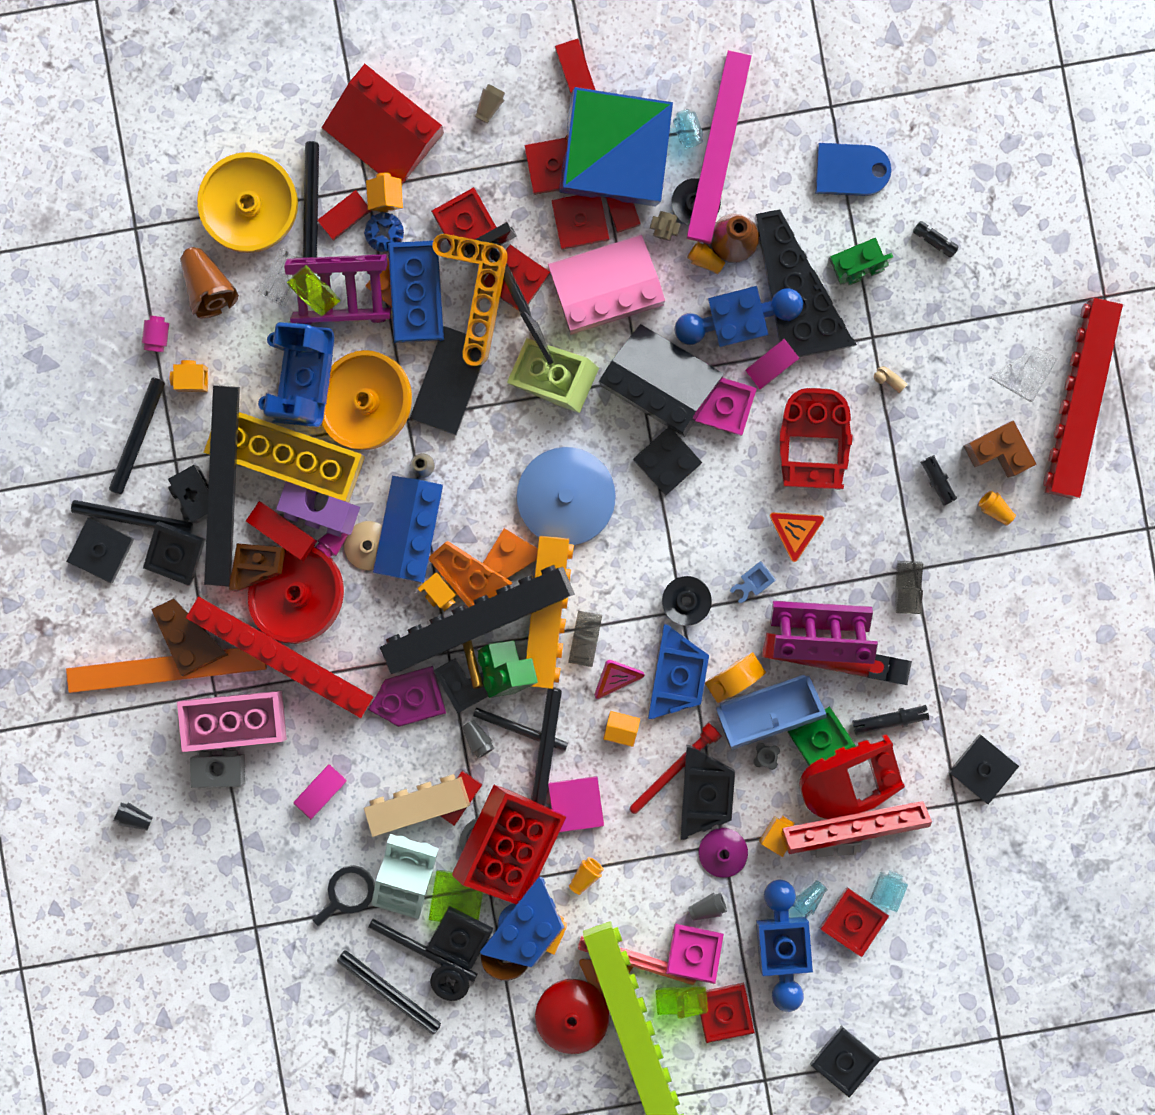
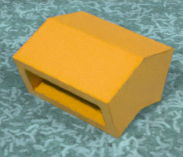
M610 711L603 740L634 747L640 718Z

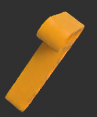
M440 234L436 236L432 243L433 250L437 255L479 264L463 348V359L471 366L482 365L488 360L506 268L507 252L502 246L494 243ZM448 239L451 242V249L444 253L441 250V243L443 240ZM473 244L476 252L473 257L468 258L465 255V247ZM496 248L500 252V258L497 262L493 263L489 259V253L492 249ZM492 273L495 277V284L489 288L485 285L484 278L487 274ZM484 298H487L491 303V307L487 312H483L480 309V301ZM478 323H483L486 327V333L482 337L475 333V327ZM475 347L481 351V358L477 362L470 356L471 350Z

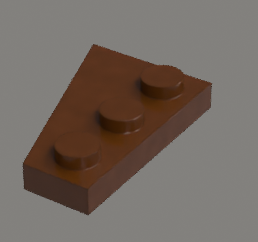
M174 598L151 609L181 676L184 677L228 655L202 627L186 619L188 612Z

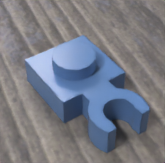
M760 561L741 576L745 583L734 585L730 592L733 593L737 589H741L744 595L738 602L743 603L748 599L750 591H753L757 596L775 582L776 579Z

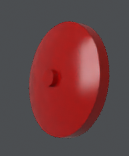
M314 547L305 561H301L285 550L282 574L248 588V607L254 623L267 636L288 644L305 643L322 635L336 620L344 598V584L339 568L329 556Z

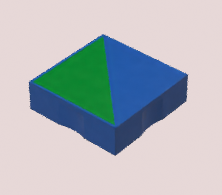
M574 87L570 98L567 123L568 143L563 157L559 193L593 198L609 197L621 202L656 207L662 200L673 102Z

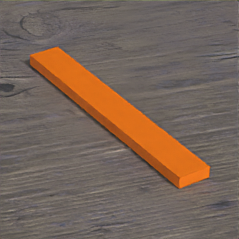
M239 648L224 650L228 654L227 656L184 677L181 676L172 656L66 668L68 691L72 693L267 670V664Z

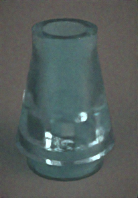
M816 880L811 886L796 896L793 907L806 918L810 914L814 915L828 889Z

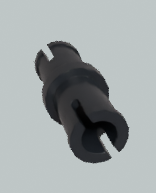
M935 455L922 460L920 463L930 479L929 484L931 487L934 486L942 501V505L945 506L951 503L952 500L955 501L957 496H955L947 481L949 477L947 473H943Z

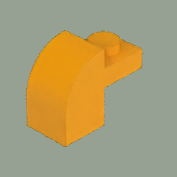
M752 652L733 663L726 670L708 679L705 685L716 702L720 703L755 683L766 674V671Z

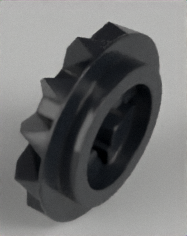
M444 963L441 967L436 968L431 975L430 984L432 990L444 1000H460L469 990V976L465 975L464 968L458 969L455 967V964L447 966ZM448 977H450L451 980H456L454 983V987L453 985H451L450 982H446Z

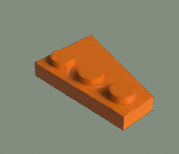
M449 541L445 542L429 556V561L468 607L475 605L473 600L487 595L488 598L497 595L496 590L513 583Z

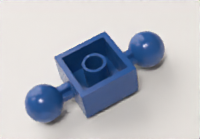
M754 286L708 298L712 316L701 318L694 313L684 314L676 321L674 331L680 342L686 345H694L704 338L705 333L716 330L719 347H725L768 336L765 318L775 315L781 320H793L802 312L803 299L797 291L785 288L779 290L773 296L772 301L761 303L758 287Z
M778 879L770 882L764 891V900L767 906L774 910V919L756 920L759 968L762 976L779 975V982L772 990L773 1003L781 1011L793 1012L802 1005L804 1000L803 990L794 981V974L813 972L810 928L806 917L789 918V909L795 903L796 892L789 882Z

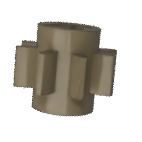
M660 211L658 217L653 216L650 224V229L654 230L653 236L667 241H671L672 235L678 236L681 224L676 222L677 216Z

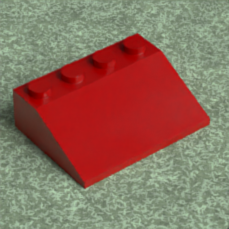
M365 63L348 83L321 127L375 172L390 173L391 177L401 179V185L444 134L443 127L438 121Z
M494 784L453 870L452 876L463 886L517 905L538 879L566 816L518 793Z

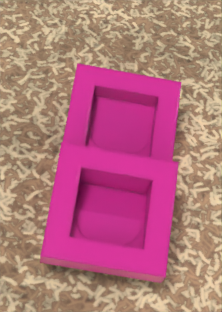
M783 339L745 371L758 388L762 389L800 358L787 341Z
M328 764L293 804L311 820L347 780Z

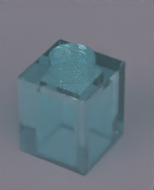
M889 870L888 874L880 872L870 900L877 905L898 912L908 884L902 880L903 876L891 870Z

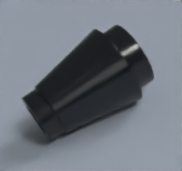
M121 802L113 821L118 822L119 826L147 831L153 817L129 802L127 804Z

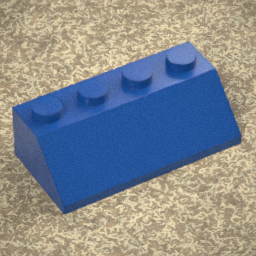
M392 475L373 573L424 583L443 489L442 484Z

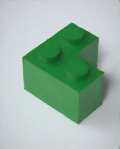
M514 640L488 644L477 650L478 663L482 668L484 676L483 684L489 698L516 694L538 683L532 658L519 660Z

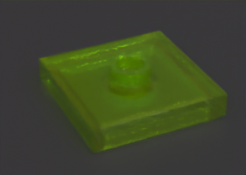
M436 870L428 920L440 922L448 906L479 920L483 892L463 886L452 876L453 872Z

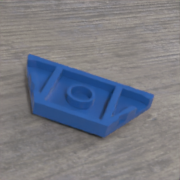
M666 624L663 626L648 719H654L682 709L701 705L709 655Z
M538 877L480 951L482 955L528 967L535 966L565 928L560 916L556 912L555 903L550 898L546 889L544 878Z

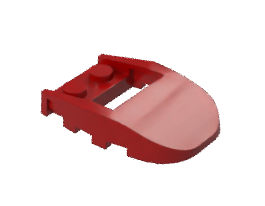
M804 388L796 391L788 399L783 415L779 445L783 487L844 489L842 481L844 472L848 469L853 435H851L850 408L846 399L839 392L831 389ZM790 437L838 439L837 464L788 461Z
M887 734L883 735V740L877 743L870 744L868 740L858 742V746L847 750L845 747L835 750L836 755L827 760L821 758L807 767L802 773L799 782L806 807L818 817L832 819L874 809L902 790L905 785L902 782L893 750V743ZM869 760L877 789L873 790L872 795L863 800L860 798L856 799L848 769Z

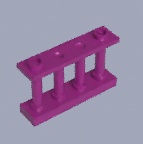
M387 254L287 259L284 264L285 275H292L295 278L298 311L292 313L290 323L312 325L313 322L371 320L373 323H382L386 319H390L391 307H382L380 273L386 271ZM367 271V274H370L373 308L358 309L355 283L357 272ZM342 272V275L345 276L348 309L333 310L330 276L332 273ZM307 274H317L320 277L323 310L308 311L305 283Z
M773 601L770 624L781 629V635H776L773 658L874 664L878 641H868L866 639V632H870L872 607ZM791 628H805L806 637L791 636ZM816 629L830 630L831 638L816 637ZM841 631H855L856 640L842 639Z

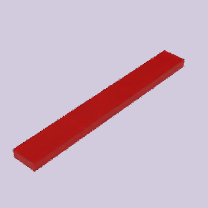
M579 39L556 45L555 50L570 94L574 87L596 90ZM605 197L617 233L641 225L634 203L621 202L614 198Z

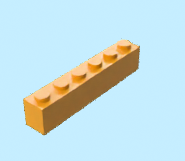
M539 536L535 578L542 575L541 570L555 565L556 569L564 567L570 581L571 569H566L567 559L572 560L574 545L569 544L570 539ZM568 598L531 614L526 659L532 658L538 683L532 685V687L553 689L554 682L559 683L560 668H556L557 658H562L563 643L558 642L559 633L564 634L566 619L561 618L562 609H567Z

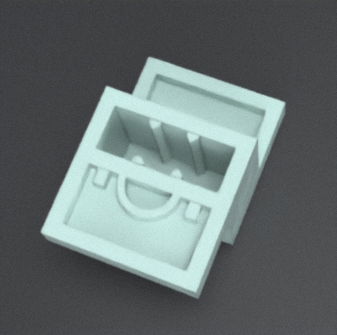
M390 834L385 856L376 879L371 905L419 919L432 877L438 848L428 843H418L404 836Z

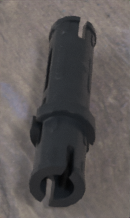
M926 705L906 710L898 708L896 712L852 720L853 728H855L854 732L858 736L896 726L904 728L908 727L910 723L928 721L929 713L918 715L928 711Z

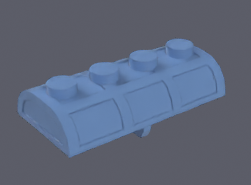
M805 675L720 703V707L716 708L731 751L827 718L810 676L806 677Z

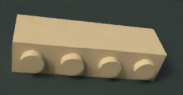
M452 774L440 778L441 783L432 786L430 781L417 785L418 791L408 793L407 789L393 793L394 798L386 801L384 796L370 800V806L365 807L364 811L372 837L470 806L462 777L455 778V775Z

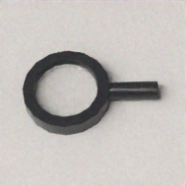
M355 865L344 866L336 871L330 879L327 889L331 902L312 919L313 922L320 926L337 909L341 912L352 914L367 908L373 899L375 882L370 873L363 867Z

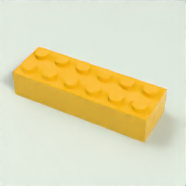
M239 412L237 465L348 503L350 502L365 459L364 455ZM211 432L204 449V453L209 455Z

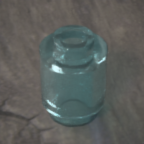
M685 109L676 113L673 124L679 141L684 145V148H692L701 144L704 134L696 112H690L689 109Z

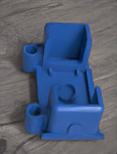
M279 322L275 326V332L270 333L267 337V343L271 347L284 351L278 397L266 393V396L259 399L258 406L264 411L265 416L275 419L272 420V423L319 427L324 419L333 358L334 333L330 328Z

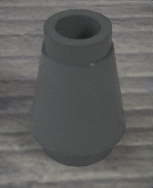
M475 720L462 726L472 755L475 754L477 758H481L494 749L492 745L493 740Z
M712 893L688 907L693 921L722 917V914L727 912V907L721 893Z

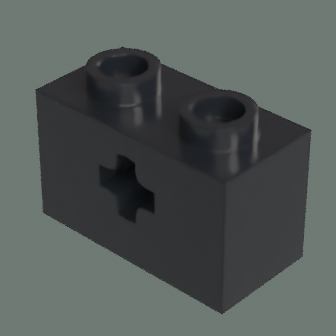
M192 465L168 478L171 484L168 486V489L175 500L179 499L183 507L180 508V511L186 521L190 520L191 523L197 524L206 519L209 484L200 467ZM191 490L198 493L195 495L196 500L189 499Z

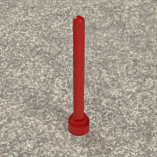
M708 722L702 728L701 737L692 746L701 751L707 744L716 743L722 735ZM686 752L630 806L629 810L632 814L638 813L685 767Z

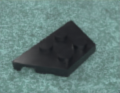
M687 744L680 831L681 840H686L688 836L700 831L710 830L715 825H722L732 821L735 781L734 769Z

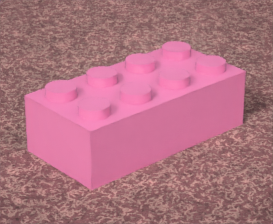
M282 690L190 699L177 702L182 752L276 743L287 740Z

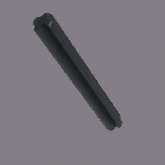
M307 141L305 143L303 258L317 257L319 144L316 141Z
M151 378L109 486L111 492L122 494L165 386V382L161 379Z
M73 500L71 504V512L75 514L148 528H155L156 523L160 521L189 533L193 531V523L78 500Z
M556 687L547 689L531 800L543 806L546 803L562 690Z
M344 950L337 959L340 965L430 1034L434 1035L438 1031L441 1023L348 951Z

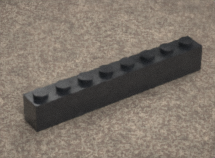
M555 565L549 566L541 570L542 575L534 579L532 575L518 580L520 585L512 589L510 585L504 586L496 590L497 595L488 598L487 595L473 600L475 605L466 608L465 605L459 606L451 610L453 614L444 618L443 614L430 619V625L424 628L419 624L408 629L409 634L400 637L397 634L385 639L387 644L381 646L380 650L391 675L575 595L564 567L556 569Z

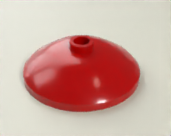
M565 979L549 986L541 995L535 1012L536 1027L542 1039L554 1050L566 1054L584 1053L598 1045L607 1032L610 1019L609 1009L603 994L591 983L580 979ZM570 1017H574L577 1022L571 1025L567 1020Z

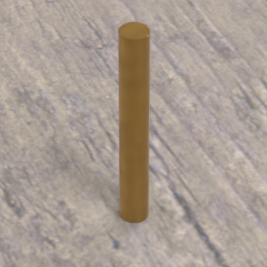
M471 640L462 645L473 689L483 687Z

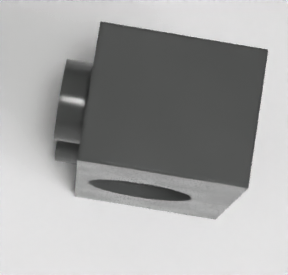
M224 750L222 755H213V751H198V755L190 757L191 788L238 787L244 785L245 754H238V750ZM214 762L222 764L223 773L221 775L213 771Z

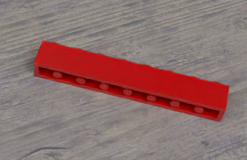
M1092 298L1087 301V304L1084 303L1080 314V317L1083 318L1082 327L1078 328L1075 336V342H1078L1076 352L1072 353L1070 359V366H1073L1071 376L1068 375L1065 382V390H1067L1066 399L1062 400L1059 414H1062L1060 424L1056 425L1054 431V438H1057L1056 444L1049 454L1051 467L1050 471L1046 472L1043 486H1046L1045 493L1070 499L1081 497L1123 304Z
M199 596L186 616V619L359 718H362L374 697Z

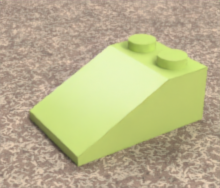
M526 338L507 383L553 404L580 413L599 367L586 357L547 345L554 363L549 365L536 341Z

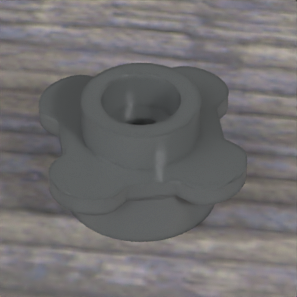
M764 743L757 744V755L753 760L756 767H768L771 770L776 769L778 766L777 755L780 753L779 747L776 745L772 747L765 746ZM765 754H768V755H769V758H768V759H766V758L764 757Z

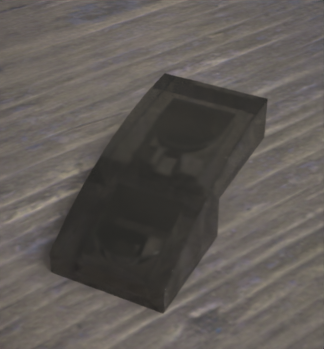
M897 561L896 613L921 614L923 562Z
M578 610L568 663L593 667L602 615Z

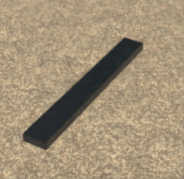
M213 385L204 585L229 587L231 579L240 387Z

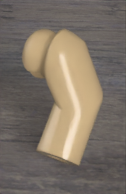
M885 366L877 368V372L873 376L877 383L883 384L887 382L898 393L908 385L896 373Z

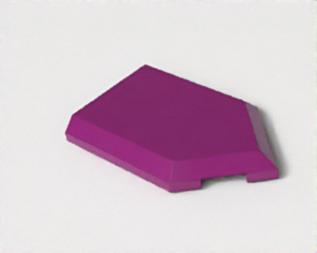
M429 666L385 679L368 710L397 727L446 714L434 667Z

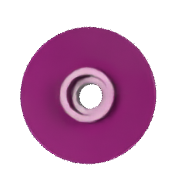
M717 828L707 833L702 839L698 851L703 868L711 875L720 878L731 877L739 873L745 866L748 858V847L745 840L738 832L729 828ZM722 850H727L729 852L727 858H721L719 856Z

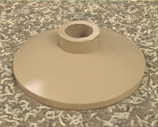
M373 521L358 523L353 527L351 535L347 536L344 542V552L347 559L355 567L362 570L374 569L382 529L381 524ZM365 541H370L372 543V548L370 550H365L363 548V544Z

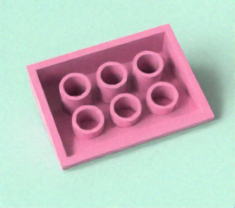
M642 235L548 264L570 335L664 306L665 298Z

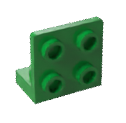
M876 237L829 257L840 285L847 282L849 286L861 281L868 273L874 276L885 271L884 268L888 267L889 262L894 258L892 253L883 255Z

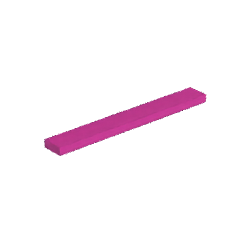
M730 50L727 52L686 239L711 244L752 55Z

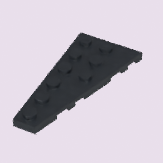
M781 210L756 214L755 219L771 301L779 290L785 288L797 291L803 299L802 312L795 319L786 321L775 316L779 342L785 339L798 357L857 346L845 327L843 319L840 318L833 306V302L818 275L807 260L805 252L794 237L795 235Z

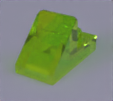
M665 987L655 990L657 1015H677L678 1019L708 1012L706 987Z

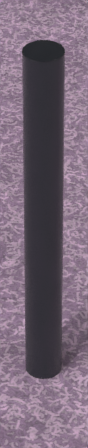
M476 707L473 717L540 742V731ZM555 738L554 748L565 752L569 742Z

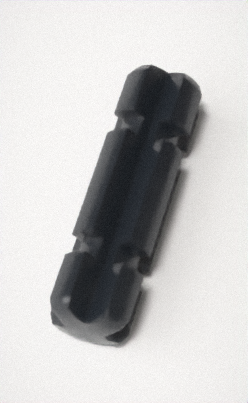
M919 221L913 229V233L919 237L923 236L924 241L939 251L942 249L943 253L948 257H953L959 246L952 241L948 242L947 237L933 228L929 229V225Z

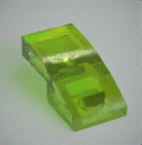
M307 265L286 282L307 305L321 316L341 301L325 281L322 283Z

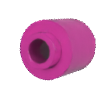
M150 316L149 320H144L142 336L144 350L164 352V346L167 347L169 323L165 322V317Z

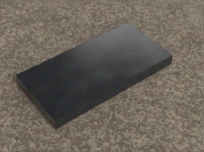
M443 326L444 340L437 342L410 419L457 436L482 365L471 366L464 361L463 348L466 334ZM476 347L473 348L470 353L471 358L476 362L479 361L481 351Z

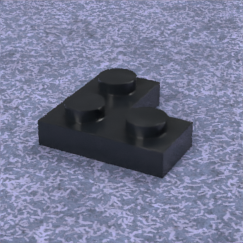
M456 658L434 670L457 714L488 697L483 684V672H480L483 687L473 689L471 678L467 679Z

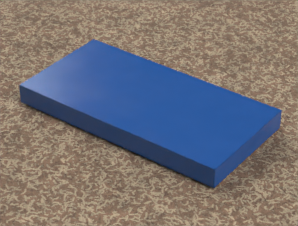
M433 241L388 243L394 343L444 340L439 255L433 250Z

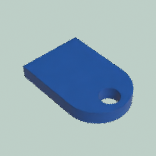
M818 143L815 194L871 196L877 194L886 186L891 177L890 160L884 151L872 145ZM875 165L882 166L885 170V175L883 177L874 176L872 167Z

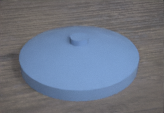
M560 447L548 450L528 464L519 480L517 488L518 509L526 526L537 537L568 538L571 545L582 544L597 536L605 528L614 511L616 499L615 486L608 469L597 457L582 449Z

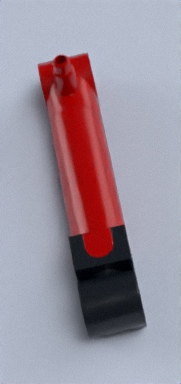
M766 633L761 657L908 685L912 661L876 654L874 664L773 658L776 634Z

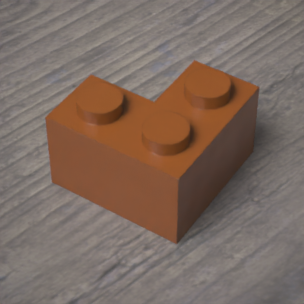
M1014 420L963 445L974 467L983 465L997 457L1007 478L1016 476L1037 465Z

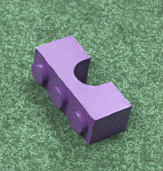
M285 482L276 510L285 512L284 518L298 522L299 518L305 519V525L319 529L320 525L328 527L327 533L341 537L342 533L351 535L360 510L359 506L329 496L326 506L317 512L314 506L317 492Z

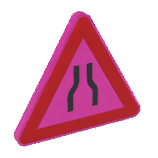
M607 660L594 696L596 699H600L642 679L645 674L643 671L613 660Z

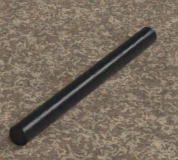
M372 919L368 928L441 966L444 963L447 966L455 964L427 950V946L375 919ZM455 964L456 968L463 969V967ZM464 968L465 975L469 976V980L474 983L478 973Z

